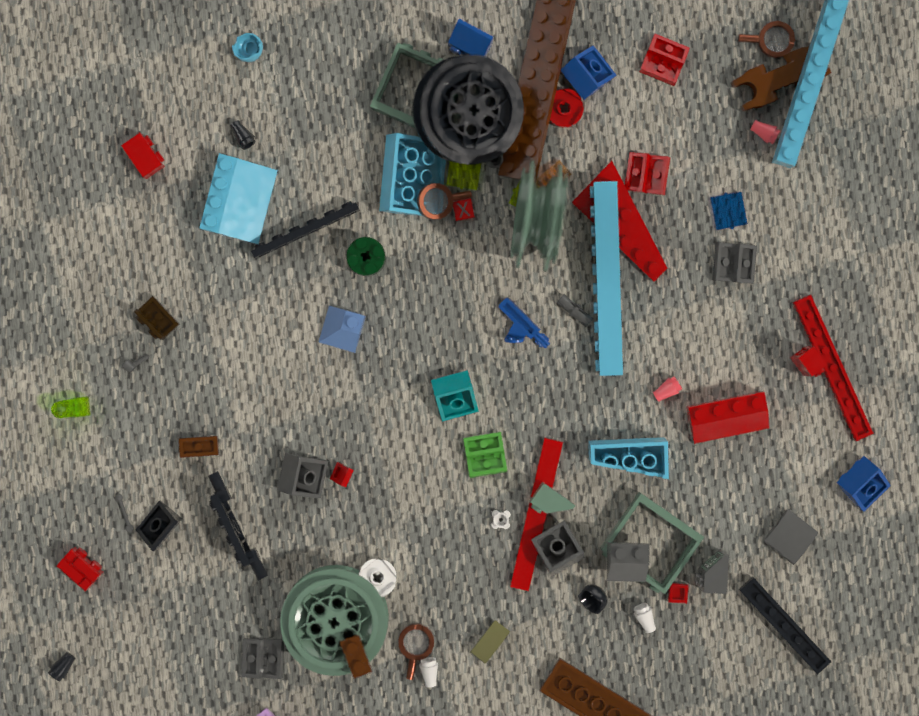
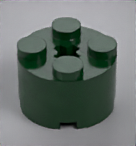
M371 237L356 239L347 250V263L358 275L365 277L373 276L379 273L385 265V250L377 240ZM370 252L369 256L371 259L363 262L362 254Z

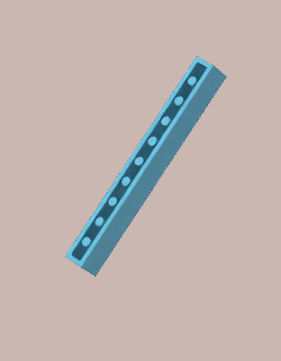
M824 0L772 160L774 164L787 168H792L796 165L849 0Z
M617 181L593 182L594 186H590V198H594V206H590L591 217H595V225H591V237H595V244L592 245V256H596V264H592V273L596 275L597 283H593V295H597V302H593L594 314H598V321L594 322V333H598V341H595V352H599V360H595L596 371H599L600 376L623 375Z

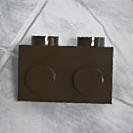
M154 296L134 311L137 315L135 317L141 325L146 324L150 329L148 332L154 339L164 340L180 325Z

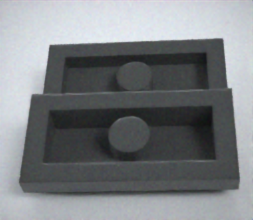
M716 242L712 280L754 284L757 245Z
M787 509L778 523L771 528L763 542L794 565L808 549L818 532L791 510Z
M244 638L242 677L256 679L262 677L283 678L284 641L282 639Z

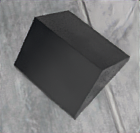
M159 500L135 530L150 550L154 552L163 544L183 518Z

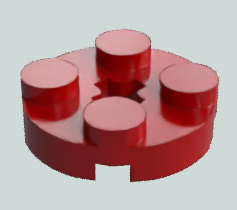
M571 89L556 91L550 122L560 128H569L578 123L584 111L580 95ZM565 103L568 104L570 111L560 112L561 108L559 106L565 105Z

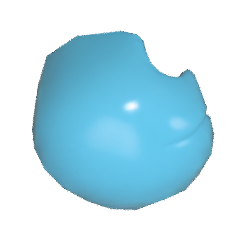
M245 33L236 38L235 44L232 45V50L238 59L250 63L256 61L261 56L263 43L255 34Z

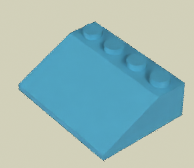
M400 133L386 135L379 211L423 216L417 206L419 191L430 183L444 185L446 160L431 152L420 137ZM431 189L425 194L424 206L432 214L441 213L443 196L441 190Z
M219 153L200 229L259 244L278 170Z

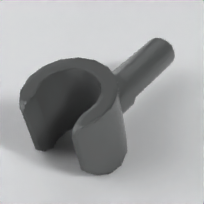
M146 354L134 363L128 359L122 364V367L127 372H132L136 366L149 359Z

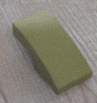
M494 620L470 653L486 664L510 631Z

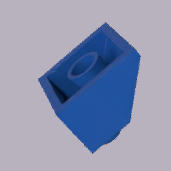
M459 18L448 41L450 51L456 55H481L486 57L493 44V36Z
M594 45L573 57L561 69L565 78L572 84L583 100L593 95L617 76Z
M865 456L857 460L853 467L836 482L841 490L863 512L891 486L880 468Z

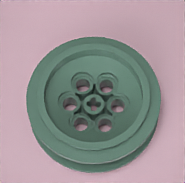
M531 160L528 173L525 172V168L522 169L510 258L516 255V268H519L522 253L528 244L531 243L534 247H537L539 255L543 259V272H547L549 261L552 260V264H555L564 218L568 176L565 174L564 178L562 177V164H558L555 176H552L546 186L537 188L533 177L534 160Z
M327 565L314 569L304 575L294 585L285 599L280 618L283 641L293 658L310 671L327 676H341L351 673L340 643L341 640L347 638L344 635L346 630L353 631L354 635H360L369 662L377 655L384 643L389 622L386 599L381 597L377 589L367 579L359 575L360 570L345 565ZM340 598L343 601V605L340 607L335 606L333 599ZM315 605H323L325 611L323 613L316 612ZM349 611H355L357 612L358 617L356 619H350L347 613ZM335 617L336 621L339 623H337L336 625H332V621L329 620H332V618ZM319 624L321 631L314 632L311 629V625ZM326 637H334L336 643L333 645L328 644Z

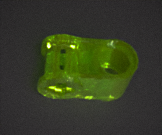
M89 397L57 401L51 407L52 415L56 418L90 416ZM59 407H65V411L58 412Z

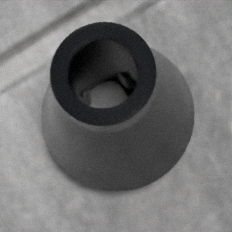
M239 120L234 121L230 125L238 147L246 150L255 144V136Z
M66 652L49 667L48 674L60 682L66 678L76 658L69 652Z

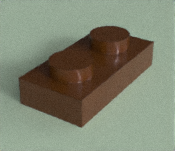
M218 436L179 438L180 458L219 455Z
M359 634L340 641L354 679L373 671Z

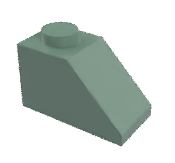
M543 482L529 500L532 503L531 508L538 513L543 511L547 514L575 507L574 503Z

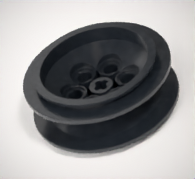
M463 55L444 59L425 73L414 94L412 113L414 125L420 139L435 155L455 163L481 164L499 157L515 141L522 125L524 106L520 88L508 69L499 62L485 56ZM472 85H474L476 88V92L474 95L470 93V87ZM455 93L459 96L457 103L453 102V95ZM486 97H489L491 100L489 106L485 104ZM469 107L473 108V113L469 111ZM453 113L457 115V121L455 123L451 121V116ZM486 116L489 119V124L487 126H485L483 123V119ZM469 124L472 126L471 134H467L466 128Z

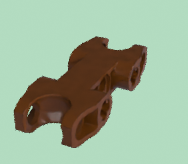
M809 46L801 47L784 55L783 58L786 62L784 66L767 72L764 64L748 70L745 74L731 82L732 88L748 85L754 93L753 99L741 106L742 111L769 105L779 100L776 94L777 90L793 83L797 86ZM827 68L824 77L832 73L830 68Z

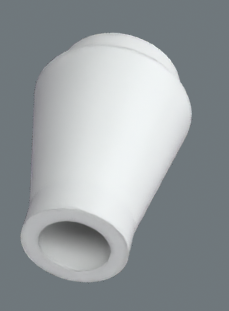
M647 603L637 605L634 608L636 619L646 633L655 631L656 627L651 606H648Z
M427 657L421 660L419 667L425 687H435L438 662H436L434 657Z

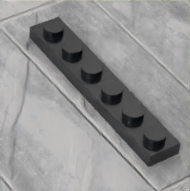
M351 201L341 205L342 209L336 212L332 209L324 213L325 217L321 219L315 217L306 222L307 225L301 228L298 225L289 229L290 233L284 236L281 233L272 237V241L267 244L261 242L255 245V249L251 253L255 259L260 258L359 212L360 209L356 202L353 204Z
M753 576L739 588V591L817 675L832 662Z

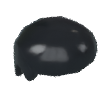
M595 584L585 586L578 595L583 606L594 614H599L608 602L605 591Z

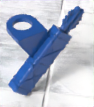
M509 297L499 304L500 310L514 322L504 338V342L520 343L527 336L530 339L534 337L535 343L541 348H547L550 345L548 342L549 338L544 333H539L541 329Z

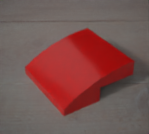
M654 34L639 72L675 86L690 47Z
M630 152L625 179L626 189L632 192L665 196L670 157Z

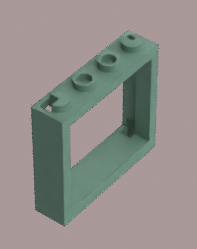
M397 43L370 108L415 128L413 116L380 103L401 54L431 67L444 59L438 58L436 60L430 57L431 54L424 50L418 52L410 44ZM455 93L453 95V102L457 103L459 96Z
M638 492L600 549L603 551L602 555L607 558V542L614 541L639 503L641 502L692 538L662 583L647 574L646 581L651 584L649 588L657 593L661 591L665 594L704 537Z

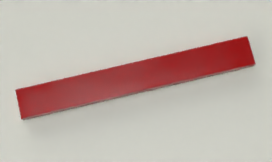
M811 294L792 302L811 345L816 348L827 363V366L823 368L825 370L824 374L854 440L859 441L874 434Z
M544 438L531 497L542 482L553 489L563 442ZM530 501L510 587L529 591L538 554L531 539L542 534L547 515L543 511L538 513L531 508L532 503Z

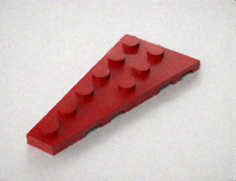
M611 161L572 203L595 224V217H591L590 206H594V198H590V186H594L593 182L617 181L619 249L655 282L667 269V266L613 161Z

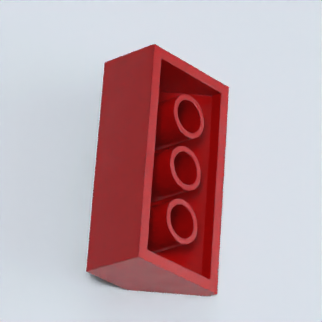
M764 391L686 406L694 444L769 429V412Z

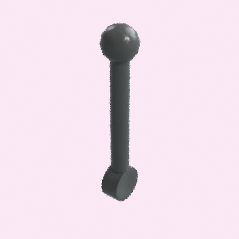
M117 494L115 499L120 504L127 525L126 531L132 532L134 527L128 519L122 501L123 496Z

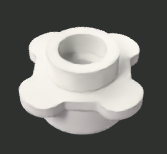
M494 510L492 512V528L508 529L510 527V512L507 510L504 512Z

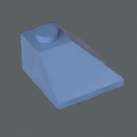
M329 306L319 343L355 353L366 316Z

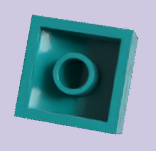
M468 370L431 380L442 422L479 412Z

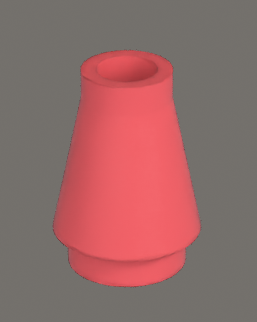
M755 120L750 129L767 144H774L780 133L776 126Z
M673 376L668 378L653 394L658 402L663 399L679 394L682 387Z

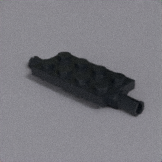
M218 471L209 475L208 478L215 490L214 494L210 496L209 504L213 511H217L219 516L217 519L222 529L225 528L228 534L226 539L230 547L233 546L236 551L234 554L238 564H242L243 567L251 565L257 580L267 577L268 574L261 562L257 549L255 547L250 549L228 503V500L232 499L227 486H225Z

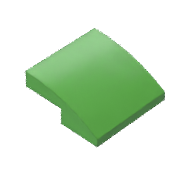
M501 432L463 438L470 478L507 472Z

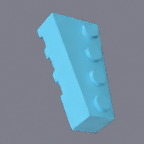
M665 437L588 441L589 461L593 465L669 479L668 441Z

